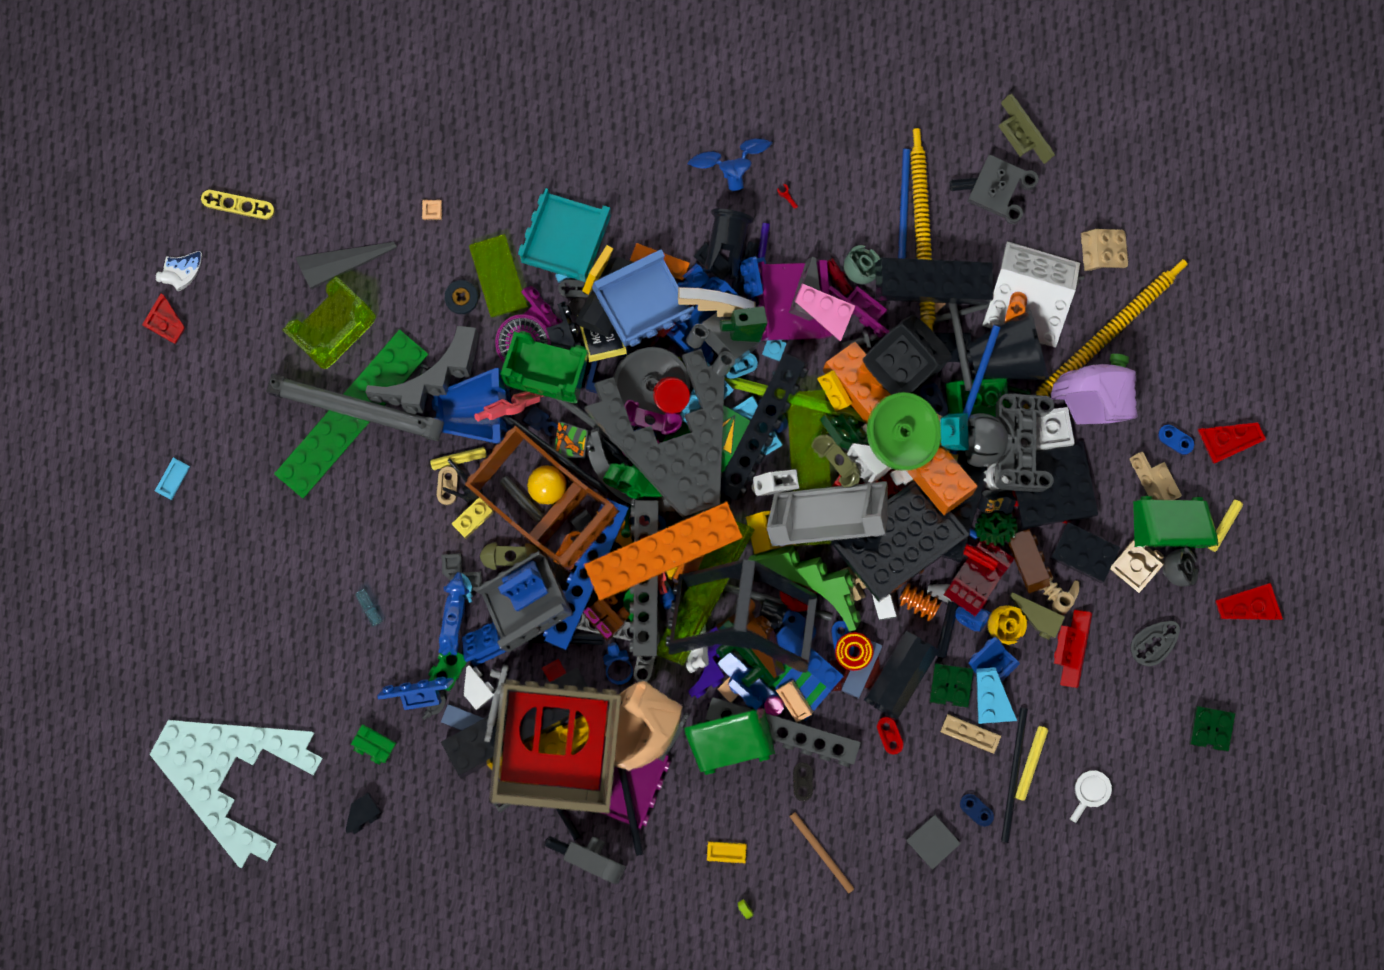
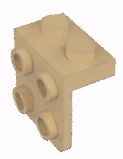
M1094 229L1081 233L1084 271H1091L1102 267L1125 268L1128 266L1124 230Z

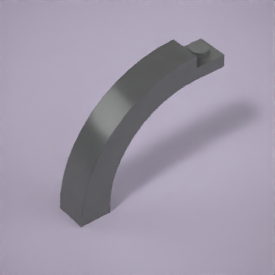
M600 428L591 430V435H588L590 446H594V449H589L588 451L590 462L600 480L613 494L631 505H635V501H658L659 511H675L664 497L644 496L641 499H633L626 493L604 483L603 477L612 463L606 454Z

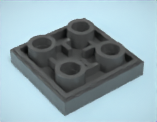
M936 815L932 816L906 840L931 869L935 868L961 844Z

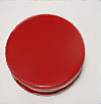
M672 376L665 377L655 385L653 398L656 405L662 411L674 414L682 411L688 405L690 391L681 379Z

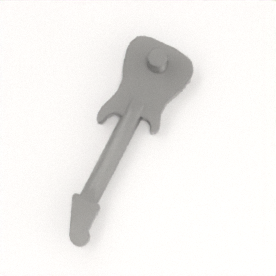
M504 664L501 671L491 669L490 677L498 678L487 721L484 740L487 742L490 741L492 736V729L498 713L501 683L505 682L506 673L509 669L508 665Z

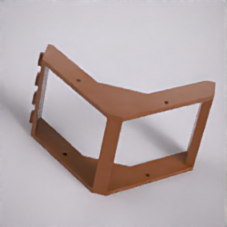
M516 426L506 433L501 443L493 448L490 456L481 462L478 470L469 476L465 484L475 495L533 545L568 571L620 512L611 502L588 488ZM523 439L573 482L530 534L479 492ZM589 495L604 505V507L559 558L544 547V545L585 496Z

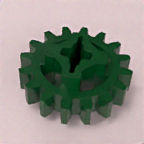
M995 511V513H988V515L981 514L982 518H977V523H975L976 536L980 537L981 542L986 540L987 545L991 542L994 546L997 543L1004 545V541L1011 542V537H1016L1017 524L1016 519H1012V514L1006 515L1004 512L999 513V511Z

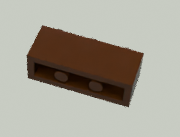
M1029 529L1016 533V537H1011V542H1008L1013 558H1015L1014 560L1028 594L1049 587L1052 574L1049 567L1045 568L1043 563L1045 562L1043 552L1037 549L1038 541L1035 534L1031 535Z

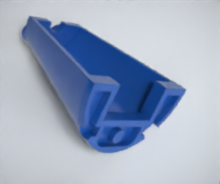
M494 368L448 387L447 395L434 396L432 400V408L436 411L435 419L444 422L443 433L500 444L505 438L506 433L512 428L501 418L493 420L486 418L479 422L475 419V414L482 412L485 406L501 399L511 403L510 390L505 387L501 376V369Z

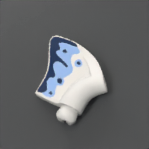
M197 251L178 258L166 257L163 272L156 273V281L171 284L177 291L183 290L196 277L201 266L202 253Z

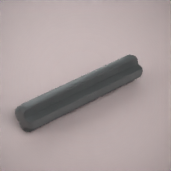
M508 476L502 478L500 484L536 523L540 522L544 517L543 514Z

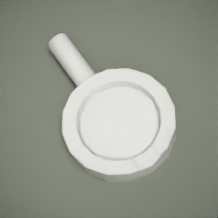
M1087 771L1081 774L1075 784V794L1080 803L1070 817V820L1076 823L1087 806L1098 807L1107 802L1112 792L1111 783L1107 776L1099 771Z

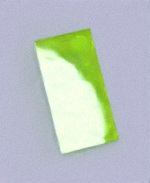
M505 234L468 245L490 317L494 318L527 308Z

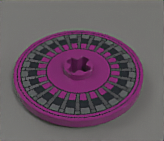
M527 314L515 315L505 320L499 327L495 340L496 350L500 359L505 362L514 332H528L534 341L552 346L546 325L538 318Z

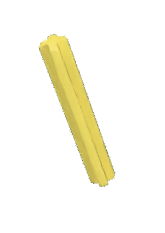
M1039 726L1015 795L1016 799L1022 801L1026 799L1048 733V729Z

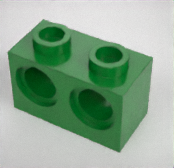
M449 652L445 656L440 653L438 656L440 661L437 667L433 665L428 674L430 676L429 681L437 679L438 674L443 671L447 673L448 678H453L454 682L449 688L445 689L448 692L452 690L467 663L464 660V655L458 652L456 655L457 663L453 666L447 663V658L451 653Z

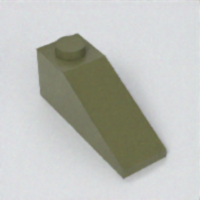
M1013 592L1010 594V599L1022 610V614L1025 615L1034 629L1040 632V637L1047 640L1050 637L1053 639L1056 637L1065 618L1064 616Z

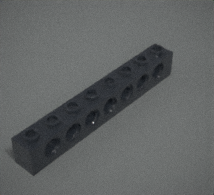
M790 353L784 354L721 478L720 492L734 500L743 499L748 490L746 486L755 477L757 472L755 468L757 464L762 463L765 457L763 452L766 447H770L774 439L772 435L775 429L778 430L783 422L781 417L784 412H788L791 406L789 401L792 396H796L800 389L798 384L801 378L804 379L809 371L807 368L809 363ZM788 371L794 373V379L791 382L786 379ZM780 388L785 390V396L782 399L777 396V391ZM771 405H774L777 409L774 416H771L768 412ZM762 422L768 425V430L765 433L760 431V424ZM754 439L759 442L757 450L751 447V442ZM745 456L749 457L751 461L748 467H745L742 463ZM737 473L742 477L740 484L734 482V475Z

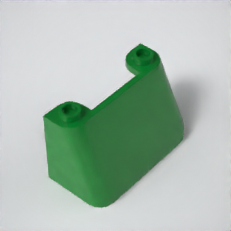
M514 332L501 376L504 383L509 387L570 403H577L589 353L585 347L575 345V347L567 350L536 342L528 332Z
M1142 496L1140 500L1133 501L1135 548H1144L1145 546H1188L1194 548L1218 546V536L1208 502L1203 501V497H1193L1192 500H1152V496Z
M765 709L753 710L684 728L698 768L705 775L716 773V768L756 758L759 759V762L769 760L770 755L776 754Z

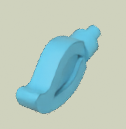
M462 574L464 585L469 589V593L464 595V597L471 603L473 602L471 599L473 597L471 594L472 584Z

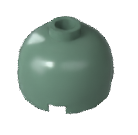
M863 245L852 248L844 260L846 275L857 284H869L876 279L875 262L880 259L874 250L871 249L869 251Z

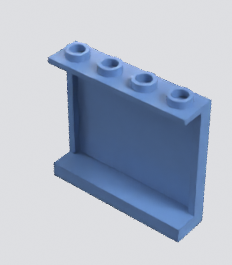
M662 250L656 251L593 283L592 289L624 347L631 345V347L641 342L640 339L646 336L651 338L658 334L657 331L663 328L667 330L673 327L674 323L679 320L681 322L686 321L693 313V306L678 305L679 286L664 261L665 255Z

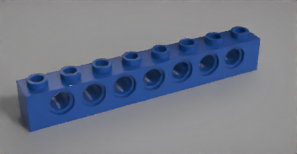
M610 499L607 500L620 512L614 517V523L611 526H607L602 532L606 535V541L602 544L596 541L592 543L575 563L577 566L575 573L571 572L568 577L567 583H569L567 591L563 590L567 603L575 606L574 613L560 621L567 624V629L564 632H558L556 629L557 624L545 630L543 634L546 637V642L566 651L594 590L590 578L582 579L580 577V571L586 569L584 564L591 562L587 558L588 553L596 551L599 554L598 558L610 553L629 510L628 507ZM600 505L598 512L604 507V505ZM576 586H580L583 589V593L579 597L572 595V589Z

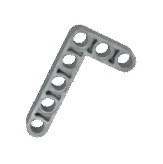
M582 614L581 622L576 629L600 634L596 629H592L589 626L590 622ZM624 622V627L613 637L633 641V638L627 635L630 622ZM646 631L639 633L638 639L640 642L647 641ZM658 632L657 648H658V644H659V640H660L659 632ZM637 656L634 669V677L637 682H648L650 680L655 657L645 661L641 656ZM640 669H645L648 672V677L644 680L637 677V672Z

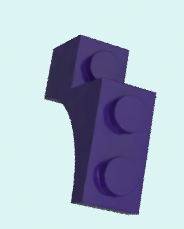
M717 644L707 647L709 664L704 667L698 682L688 690L691 697L696 696V698H699L707 693L706 688L711 685L715 688L723 683L721 679L724 678V675L713 659L714 656L717 659L720 657L716 653V649L721 645Z

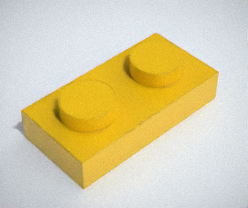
M834 370L817 378L835 412L852 404Z

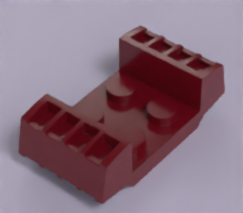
M986 540L979 541L975 548L998 561L997 568L992 571L968 557L943 594L973 616L979 613L988 600L987 598L1015 559L999 547L994 546L992 542L987 545Z

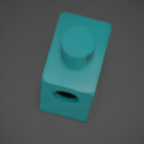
M968 413L947 414L940 420L941 445L949 451L969 450Z

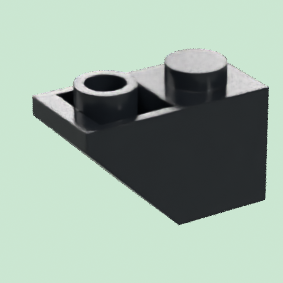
M370 793L351 803L345 830L347 834L352 832L355 835L364 829L362 827L363 823L369 822L372 824L380 818L378 815L382 812Z

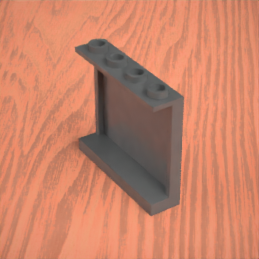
M539 551L530 554L524 561L515 563L512 568L499 573L496 578L484 582L481 587L476 589V592L483 596L501 639L497 641L498 645L507 652L514 650L572 615L548 556ZM533 560L536 562L548 589V594L522 610L516 611L510 598L502 595L498 587L503 585L502 578Z

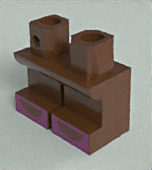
M613 595L601 601L598 599L597 602L583 611V615L596 627V630L607 642L624 627V622L630 616L624 607L617 613L611 609L618 603V600Z

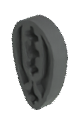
M1174 621L1160 622L1137 633L1130 644V652L1133 659L1143 666H1154L1162 662L1177 642L1180 632L1179 625ZM1167 625L1175 626L1174 635L1169 633L1163 636L1168 630ZM1153 637L1161 639L1159 647L1155 645L1152 647V653L1148 651L1144 654L1145 659L1142 657L1137 658L1139 654L1137 650H1144L1146 648L1145 643L1151 644Z

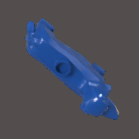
M457 572L450 583L444 587V591L449 593L445 604L442 629L439 637V653H442L443 656L449 652L451 655H457L458 635L465 610V598L463 595L469 593V589L464 585L460 572Z

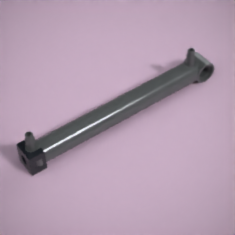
M273 373L266 390L269 395L287 398L420 435L433 441H439L444 426L443 421L435 418L407 413L289 380Z

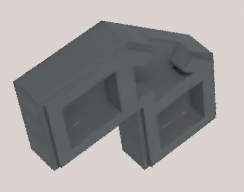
M461 553L441 555L442 574L451 581L456 573L460 572L470 580L472 591H476L477 588L481 587V571L462 573Z

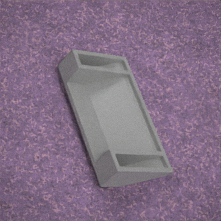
M887 481L858 484L846 488L839 486L774 493L767 524L771 545L785 546L885 535L888 506Z

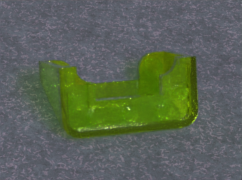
M337 276L326 285L328 297L303 322H300L298 319L292 320L282 329L322 369L329 368L374 323L376 318L375 313Z

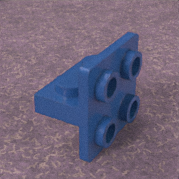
M533 560L502 578L503 585L498 587L502 595L510 598L516 611L522 610L548 594V589L536 562Z
M494 622L486 624L482 628L469 632L462 637L464 660L466 662L471 661L474 667L507 652L498 645L497 641L501 639Z

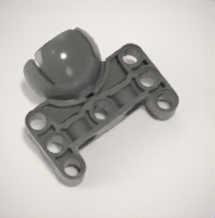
M1004 394L995 404V417L985 413L971 415L968 420V426L974 427H968L969 450H964L968 464L976 467H986L995 463L994 482L996 487L1001 490L1044 492L1052 486L1054 480L1049 472L1036 471V417H1044L1053 410L1054 402L1050 397ZM1003 400L1009 403V408L1003 406ZM1022 401L1027 403L1028 409H1024L1021 406ZM1040 403H1044L1047 406L1046 411L1041 409ZM1021 439L1027 441L1028 447L1021 444ZM1002 475L1009 479V483L1002 481ZM1020 477L1027 479V485L1021 482ZM1039 478L1045 479L1046 486L1040 484Z

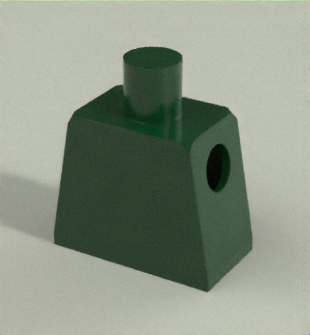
M764 306L734 310L730 320H720V331H729L733 341L760 342L767 325Z

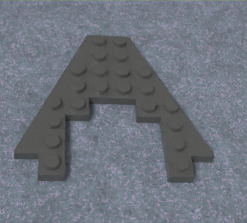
M701 349L682 355L701 407L700 410L684 415L691 433L658 444L651 426L633 431L614 377L594 384L600 402L584 408L588 415L682 518L720 505L724 376L717 375L713 371V365L707 366Z

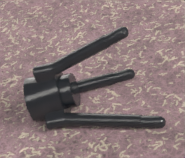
M448 459L449 464L467 482L469 477L451 459ZM466 485L463 488L464 494L446 487L442 488L443 491L460 497L466 502L470 499L475 502L479 498Z

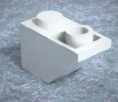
M469 665L466 668L464 696L478 710L494 696L492 692L495 689L488 681L484 683L480 679L482 673L476 666L472 668Z

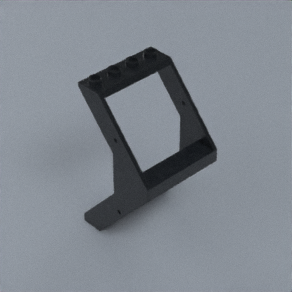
M738 560L679 575V581L674 583L673 594L676 595V601L672 600L670 612H674L673 618H669L668 623L671 635H667L665 647H669L668 654L673 655L717 644L759 650L799 672L807 673L817 601L815 593L753 560ZM724 578L741 580L734 627L675 639L682 588ZM753 581L767 583L808 605L801 657L746 628Z

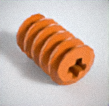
M908 583L899 598L901 600L900 606L908 603L907 610L914 607V614L921 611L920 617L923 618L927 614V621L933 619L941 603L937 605V598L930 601V594L923 597V590L917 594V587L910 590V583Z

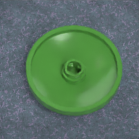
M896 393L883 398L871 411L867 422V438L874 455L883 464L895 470L909 471L924 466L935 456L941 442V425L935 410L926 400L911 393Z

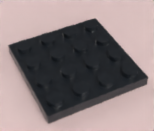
M1083 441L1074 442V446L1036 451V471L1049 472L1053 476L1054 481L1052 486L1044 492L1015 491L1022 529L1098 516ZM1020 477L1021 482L1027 485V479ZM1039 478L1040 484L1046 486L1045 479Z

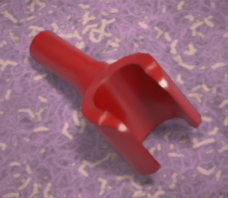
M783 184L784 188L787 189L784 193L780 192L777 188L779 196L785 197L791 206L796 209L798 206L791 198L788 186Z

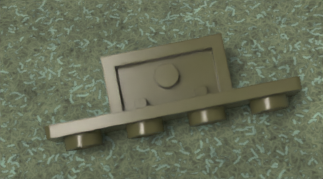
M1013 94L1008 95L1001 104L1011 118L1002 122L999 128L1020 157L1034 149L1044 164L1055 156L1052 148L1047 144L1040 131L1037 130L1030 117L1022 109L1018 100L1015 99Z

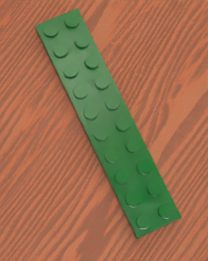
M399 329L343 395L369 401L366 394L367 385L389 387L405 383L429 354ZM384 402L379 403V405H383V406H385V405L387 404V403H384ZM329 410L274 475L304 499L370 422Z

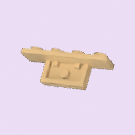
M1143 452L1130 458L1141 484L1148 496H1152V500H1175L1182 496L1165 462L1151 468Z

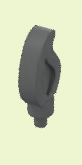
M441 695L442 702L439 705L427 706L422 719L425 720L427 717L430 718L432 715L441 712L446 701L444 695Z

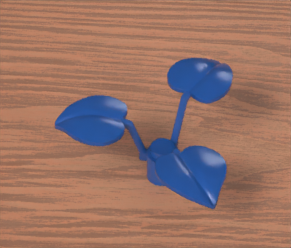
M750 139L740 145V149L743 151L742 158L722 162L719 160L721 154L717 152H704L693 157L687 164L696 168H709L718 164L720 170L724 173V178L728 180L729 190L737 191L744 187L742 175L751 167V161L745 159L748 153H761L769 148L772 142L764 139Z

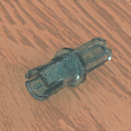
M362 589L356 592L355 596L363 608L362 612H365L371 626L374 627L383 622L375 608L376 604L372 603L366 590Z

